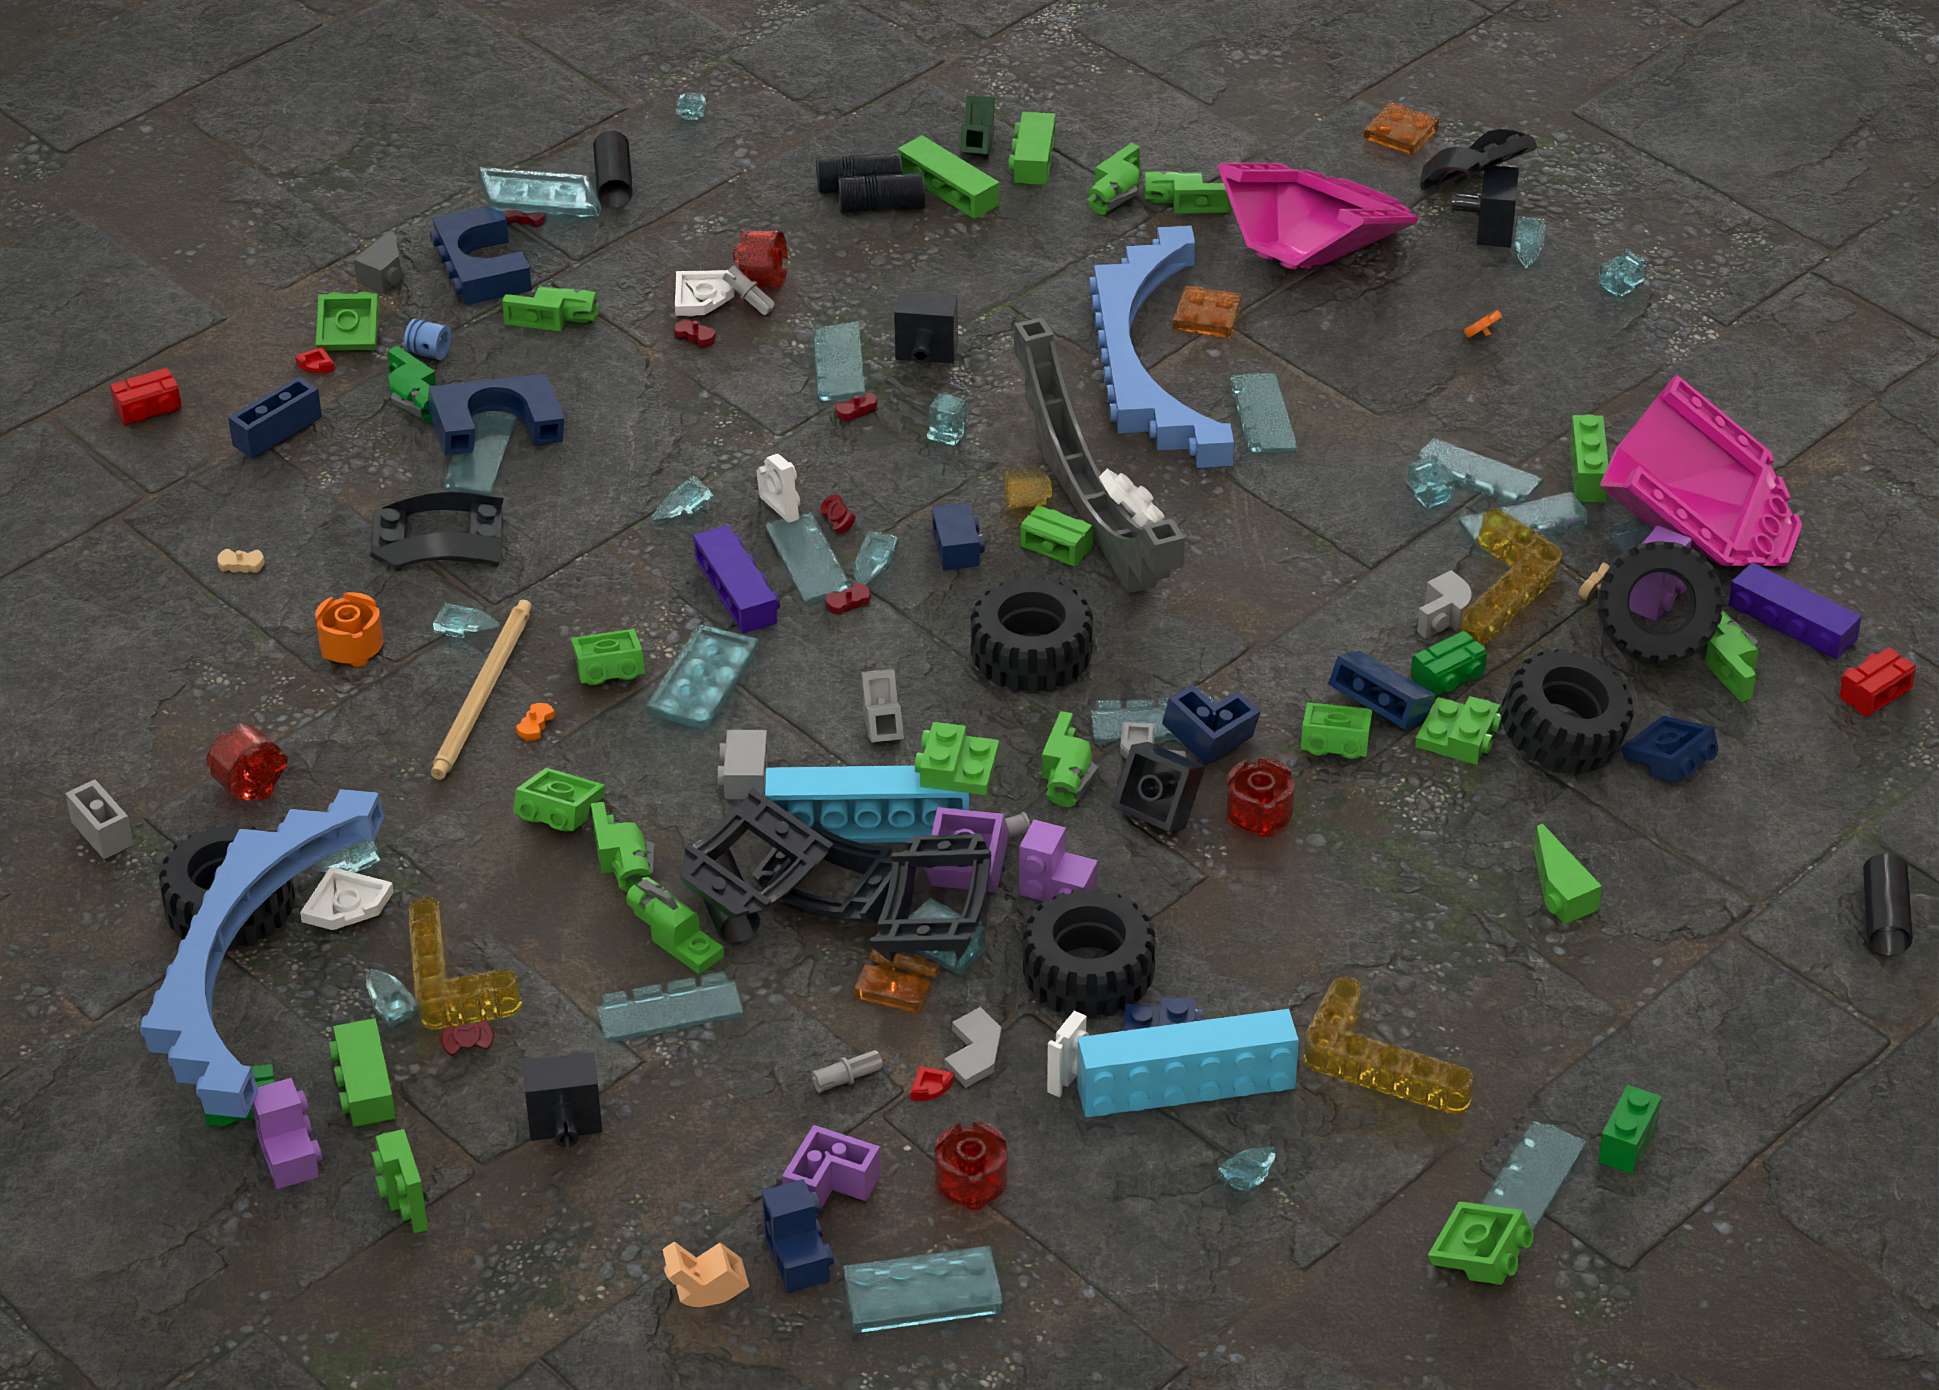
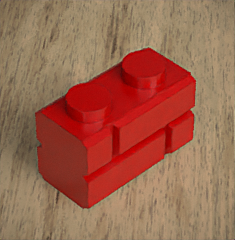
M168 368L133 377L124 382L120 381L110 384L114 408L124 425L182 408L178 384Z
M1887 648L1877 655L1874 653L1870 654L1863 664L1855 669L1850 667L1843 673L1841 677L1840 698L1851 707L1855 706L1857 711L1867 717L1913 688L1916 667L1906 658H1901L1900 654L1891 648Z

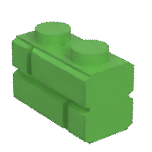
M1037 505L1030 516L1028 515L1021 523L1020 546L1076 567L1083 560V556L1085 557L1092 549L1093 526L1084 520H1077L1061 514L1057 510H1050Z

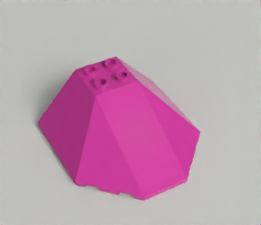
M1219 163L1218 170L1247 247L1256 250V255L1261 258L1273 260L1274 257L1281 260L1280 265L1290 269H1297L1298 266L1311 269L1312 265H1324L1409 227L1418 221V216L1411 214V210L1405 205L1399 204L1400 201L1397 198L1347 179L1325 177V180H1323L1324 174L1306 169L1300 171L1289 168L1281 163Z
M1678 375L1671 379L1617 446L1600 484V487L1610 496L1618 500L1633 515L1640 518L1647 525L1653 528L1659 525L1692 538L1691 549L1722 566H1749L1752 562L1759 566H1785L1789 563L1802 528L1799 515L1792 514L1787 501L1791 497L1783 478L1776 477L1771 463L1775 460L1771 451Z

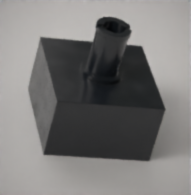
M1493 166L1484 170L1482 193H1479V196L1453 193L1451 211L1474 212L1479 216L1477 245L1511 248L1519 177L1518 167Z
M899 291L894 311L895 360H909L919 364L927 362L954 364L958 346V295Z
M1151 742L1132 744L1111 807L1168 832L1186 828L1206 766Z
M594 1052L522 1060L531 1141L555 1138L557 1145L566 1147L565 1137L569 1136V1145L571 1147L578 1142L579 1135L603 1132Z

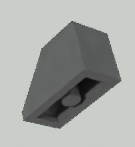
M388 231L354 259L356 282L384 294L402 279L394 232Z

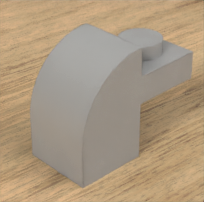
M1452 570L1427 582L1425 605L1419 608L1417 632L1425 639L1438 632H1442L1448 627L1459 633L1464 630L1469 622L1471 589Z
M886 669L861 672L864 699L863 710L869 740L873 743L904 739L901 706L897 700L895 670Z

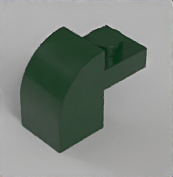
M967 95L965 124H962L960 152L990 154L995 128L994 112L996 98Z

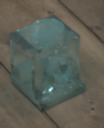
M1624 248L1621 255L1600 266L1598 284L1617 297H1621L1644 285L1647 261L1629 249Z
M938 393L929 406L930 431L927 433V439L955 446L967 429V400Z
M1435 455L1408 464L1407 489L1426 508L1453 499L1454 479L1437 463L1438 458Z

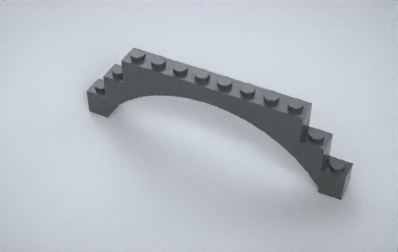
M1043 317L1015 323L1014 353L1025 369V399L1036 415V446L1082 520L1093 526V538L1127 593L1157 587V580L1168 578L1171 576V570L1184 567V535L1173 518L1141 527L1109 496L1099 478L1100 473L1091 457L1076 420L1061 372L1054 343V333Z

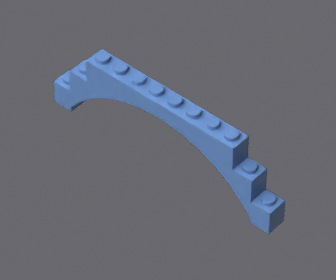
M1192 226L1157 227V239H1152V245L1126 246V258H1121V264L1094 265V277H1089L1092 310L1095 312V329L1098 330V347L1101 348V366H1105L1103 368L1104 384H1110L1106 386L1107 403H1112L1109 405L1110 421H1116L1118 434L1149 432V438H1155L1157 451L1188 449L1189 456L1195 457L1196 468L1233 466L1234 440L1231 424H1222L1203 416L1183 405L1163 390L1143 368L1130 339L1131 325L1146 298L1170 276L1186 266H1194L1195 240Z
M340 789L334 803L329 804L327 812L290 809L284 822L279 824L277 832L239 829L234 841L228 845L227 855L222 865L216 870L211 888L205 892L203 904L198 914L193 916L191 928L186 938L181 940L178 954L173 964L168 966L166 978L160 990L158 989L155 992L153 1004L148 1014L142 1018L140 1026L141 1035L145 1037L149 1052L168 1054V1063L173 1069L176 1082L197 1085V1097L201 1099L205 1114L246 1118L258 1093L252 1067L240 1064L228 1051L213 1025V991L216 976L226 950L251 914L273 892L292 877L342 849L365 840H375L385 818L379 793Z

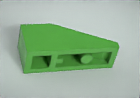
M1543 824L1537 825L1534 853L1544 901L1548 910L1555 914L1564 924L1598 911L1602 888L1600 883Z

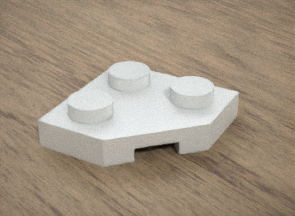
M728 270L676 271L675 316L692 317L706 315L732 299L735 289L722 278L725 273L730 274L732 277L734 276Z
M779 454L769 456L764 461L765 465L759 467L756 471L760 498L788 523L798 520L800 498L795 489L794 480L797 479L795 467Z
M1106 469L1099 476L1109 496L1118 505L1122 503L1127 511L1134 515L1132 519L1138 525L1143 527L1144 525L1163 521V513L1151 502L1153 496L1143 486L1137 488L1127 476L1122 473L1117 475L1109 469Z
M330 867L300 912L301 920L303 923L335 930L378 916L394 892L392 882Z

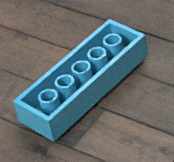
M915 766L766 768L765 797L810 828L814 823H821L822 828L859 843L908 842L915 836L932 834L937 807L969 810V793L920 787V773L915 772Z
M1289 1009L1078 1037L1077 1089L1085 1117L1105 1116L1129 1111H1141L1144 1109L1295 1089L1299 1039Z

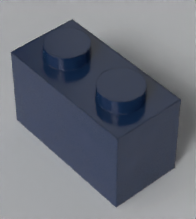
M969 502L932 507V531L942 569L949 570L980 566V553L985 552L983 534H977L979 533V520L977 514L972 515Z

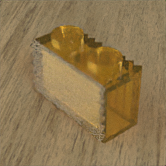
M1037 466L1034 469L1032 467L1028 469L1023 467L1022 470L1020 468L1016 470L1013 468L1010 470L1004 469V498L1009 508L1047 505L1046 497H1052L1051 479L1048 478V474H1043Z

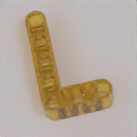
M1499 509L1486 511L1477 535V541L1482 548L1512 568L1465 610L1457 634L1462 631L1467 632L1474 639V642L1477 641L1482 646L1553 582L1562 559V551L1558 546Z
M421 897L412 901L408 907L415 996L422 1025L429 1029H440L447 1026L451 1027L507 1017L519 1012L523 1002L517 975L512 970L499 969L449 979L445 930L439 903L432 897Z
M1339 977L1331 983L1306 1031L1304 1062L1308 1068L1448 1113L1459 1114L1469 1109L1474 1078L1468 1069L1352 1033L1360 1014L1361 984L1351 977Z

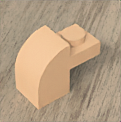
M676 1242L663 1249L666 1262L664 1271L668 1279L676 1285L679 1300L685 1305L704 1307L724 1303L749 1287L742 1258L722 1243H718L697 1258Z

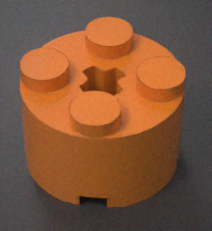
M348 592L343 593V598L333 601L332 596L318 606L315 616L319 646L323 658L338 663H350L354 667H361L368 663L369 658L379 652L383 645L381 616L376 602L370 596L362 593Z

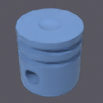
M415 318L409 322L404 335V349L407 353L440 361L447 355L451 344V330L448 326Z

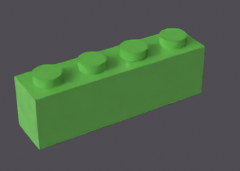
M923 135L897 148V153H901L902 173H918L922 171L925 189L970 217L976 219L999 206V182Z

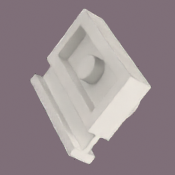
M1073 1011L1057 1031L1056 1042L1050 1040L1048 1043L1047 1092L1059 1098L1062 1095V1086L1068 1087L1077 1076L1078 1037L1089 1036V1033L1086 1032V1016L1079 1012Z

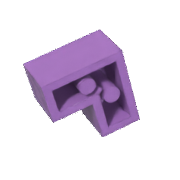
M1033 820L1019 846V895L1040 901H1046L1047 899L1052 901L1055 895L1062 892L1065 895L1070 894L1073 889L1082 888V891H1092V888L1097 886L1098 861L1066 852L1065 827Z
M292 1078L258 1087V1093L252 1104L258 1141L276 1189L319 1177L317 1162L322 1161V1154L318 1141H310L309 1138L313 1133L307 1114L303 1115V1112L309 1111L303 1090L296 1091Z
M813 1125L782 1175V1182L787 1184L804 1179L809 1192H816L821 1209L832 1190L866 1201L881 1176L880 1146Z

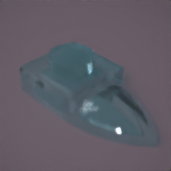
M696 92L680 95L676 103V114L682 115V118L687 120H697L698 117H703L706 105L705 97Z
M1518 216L1513 246H1515L1520 261L1527 268L1537 260L1542 251L1546 220Z
M693 475L660 503L652 519L653 521H661L675 517L684 511L690 516L711 500L713 495Z
M873 531L867 532L855 562L854 574L857 583L866 585L881 572L882 568H889L899 545L896 536Z
M445 603L434 620L433 627L436 633L464 638L467 632H483L499 627V623L491 615L483 611Z
M375 838L374 841L365 840L342 849L318 861L312 869L315 872H327L330 867L342 870L347 869L349 872L355 873L361 869L369 868L374 863L381 861L378 839Z
M367 970L365 983L371 998L372 1007L389 1028L420 1013L419 1003L397 978L380 970Z
M1257 1147L1237 1153L1219 1165L1217 1178L1230 1183L1232 1187L1239 1190L1249 1191L1267 1179L1269 1168L1274 1163L1276 1157L1274 1148Z

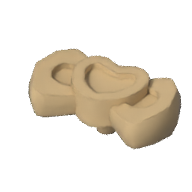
M225 549L217 556L218 567L222 572L230 570V572L234 573L239 571L243 573L250 571L257 573L265 564L264 556L260 550H254L250 553L238 550L234 553L230 549Z
M1602 562L1598 572L1594 571L1589 579L1580 587L1578 596L1582 600L1588 601L1597 589L1600 590L1601 581L1610 568L1608 564Z

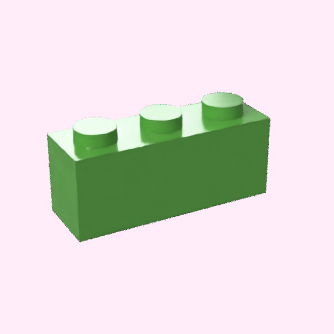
M1022 112L1021 122L1015 123V138L1012 140L1009 171L1014 172V183L1047 185L1055 141V113Z
M1590 414L1573 415L1569 445L1575 502H1606L1607 492L1600 487L1609 465L1603 416Z
M376 1018L333 1026L335 1041H330L329 1047L332 1063L340 1062V1066L334 1067L337 1087H345V1092L339 1093L343 1114L350 1113L353 1127L396 1119Z

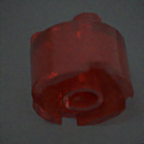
M745 229L740 231V244L734 246L733 260L735 263H739V270L752 282L756 281L758 283L757 287H782L784 285L787 269H782L783 259H788V250L785 235L783 232H779L780 230Z
M241 723L232 726L235 730L227 735L225 733L220 734L208 751L206 760L207 766L210 767V775L239 800L267 799L273 793L274 785L287 765L288 757L277 744L254 725Z
M1258 758V763L1248 764V760L1236 764L1228 775L1226 811L1229 823L1243 830L1257 833L1260 837H1271L1275 834L1276 830L1287 825L1293 816L1295 781L1291 777L1290 769L1283 763L1269 758Z
M973 1122V1126L961 1127V1123H958L942 1131L935 1144V1187L948 1200L964 1205L970 1210H979L985 1206V1203L1000 1196L1006 1188L1008 1182V1149L1006 1140L998 1129L983 1122Z

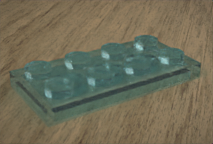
M479 168L477 177L490 208L500 211L507 209L521 210L526 213L534 211L548 212L553 215L561 213L574 214L580 217L599 216L601 206L588 176Z
M699 624L647 703V715L707 730L757 652L758 639Z
M990 1246L843 1266L845 1286L855 1333L1003 1313V1299Z

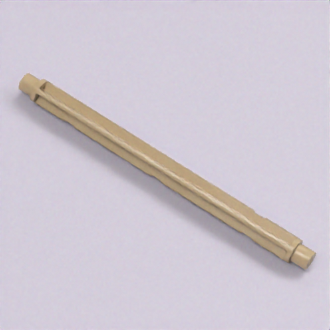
M520 600L518 605L512 609L433 761L434 766L431 770V775L435 779H443L446 773L452 769L521 632L530 618L532 605L529 601Z

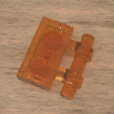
M872 948L870 961L880 963V966L865 964L853 987L854 997L919 1014L931 992V980L923 979V976L936 978L939 972V964L928 962L926 957L916 955L912 958L898 954V952H896L891 963ZM894 968H899L910 972L909 974H904L893 970Z

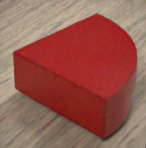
M323 347L295 356L296 364L305 371L311 373L335 371L334 362Z
M919 1066L910 1091V1100L926 1101L943 1095L954 1082V1072Z

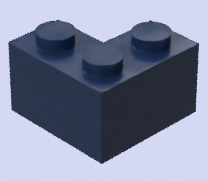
M1191 684L1168 699L1162 724L1207 765L1252 738L1261 711L1239 691L1214 704Z
M804 1179L762 1190L764 1240L787 1293L829 1282V1266L834 1264V1258L829 1243L823 1244L821 1241L822 1230L816 1214L821 1213V1207L816 1192H809Z

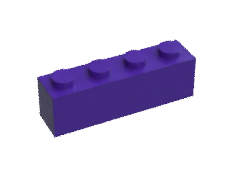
M729 525L694 534L695 560L741 633L776 624L777 610L780 609L779 597L775 591L769 589L764 573L758 572L752 554H747L744 550L741 537L739 535L735 536Z
M1753 562L1732 580L1729 606L1836 660L1858 640L1862 616Z

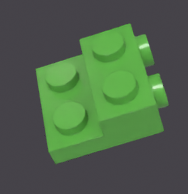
M338 292L319 294L316 348L323 347L325 351L376 350L377 331H379L380 322L378 294L359 292L357 294H341Z
M635 629L571 638L572 650L581 683L598 685L604 683L606 679L619 678L620 680H631L640 674H645L643 651Z
M1469 696L1466 704L1437 697L1416 736L1415 747L1478 765L1483 753L1489 754L1491 750L1494 732L1499 733L1503 725L1500 715L1501 705Z
M1307 702L1300 750H1306L1308 753L1318 756L1335 753L1348 759H1357L1360 756L1366 757L1372 710Z
M933 722L931 730L923 731L921 748L925 751L924 753L917 752L915 759V772L920 773V787L987 796L999 753V740L966 736V726Z
M544 768L516 789L513 813L530 822L547 823L552 828L560 831H574L588 820L591 803H597L604 797L605 785L550 768Z
M401 1129L375 1136L377 1151L371 1152L376 1174L381 1173L380 1176L375 1177L379 1197H387L391 1211L400 1210L402 1220L410 1221L414 1234L427 1231L428 1226L422 1184L405 1130Z
M1459 1201L1431 1248L1428 1257L1434 1266L1465 1270L1468 1279L1471 1281L1502 1285L1507 1275L1513 1276L1516 1273L1518 1255L1522 1248H1529L1531 1246L1533 1230L1530 1227L1524 1210Z

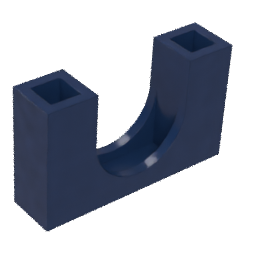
M499 204L433 217L434 229L430 230L433 247L437 246L438 257L441 263L444 262L447 278H452L454 293L461 296L464 305L501 298L505 294L515 295L532 291L530 267L522 251L493 258H475L467 255L477 249L509 243L507 219Z
M547 374L429 386L428 412L444 455L474 452L476 428L472 417L485 411H504L519 417L525 423L533 445L563 442L564 416Z

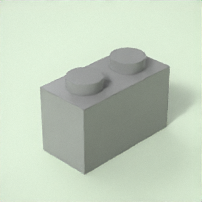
M727 730L726 743H720V763H724V766H718V786H724L725 799L745 800L752 788L765 796L768 762L767 730Z
M95 779L65 793L71 823L103 859L134 845L127 814Z

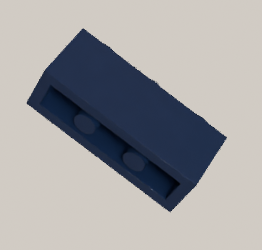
M298 376L228 417L232 445L252 459L322 418L318 388Z
M1361 651L1338 655L1328 685L1404 729L1424 723L1436 694Z

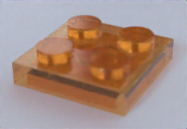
M1390 102L1365 127L1364 138L1413 155L1439 128V118L1430 116L1425 112H1418L1404 107L1401 104Z
M1185 286L1173 319V329L1231 337L1242 303V294L1228 290L1220 291L1199 286Z

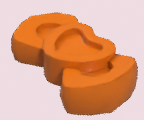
M1497 309L1489 315L1465 328V335L1470 338L1482 330L1487 337L1491 334L1487 326L1502 318L1501 313Z
M547 703L532 704L530 710L526 713V717L516 726L518 736L527 742L539 740L542 734L541 731L546 727L545 722L555 718V711L552 706Z

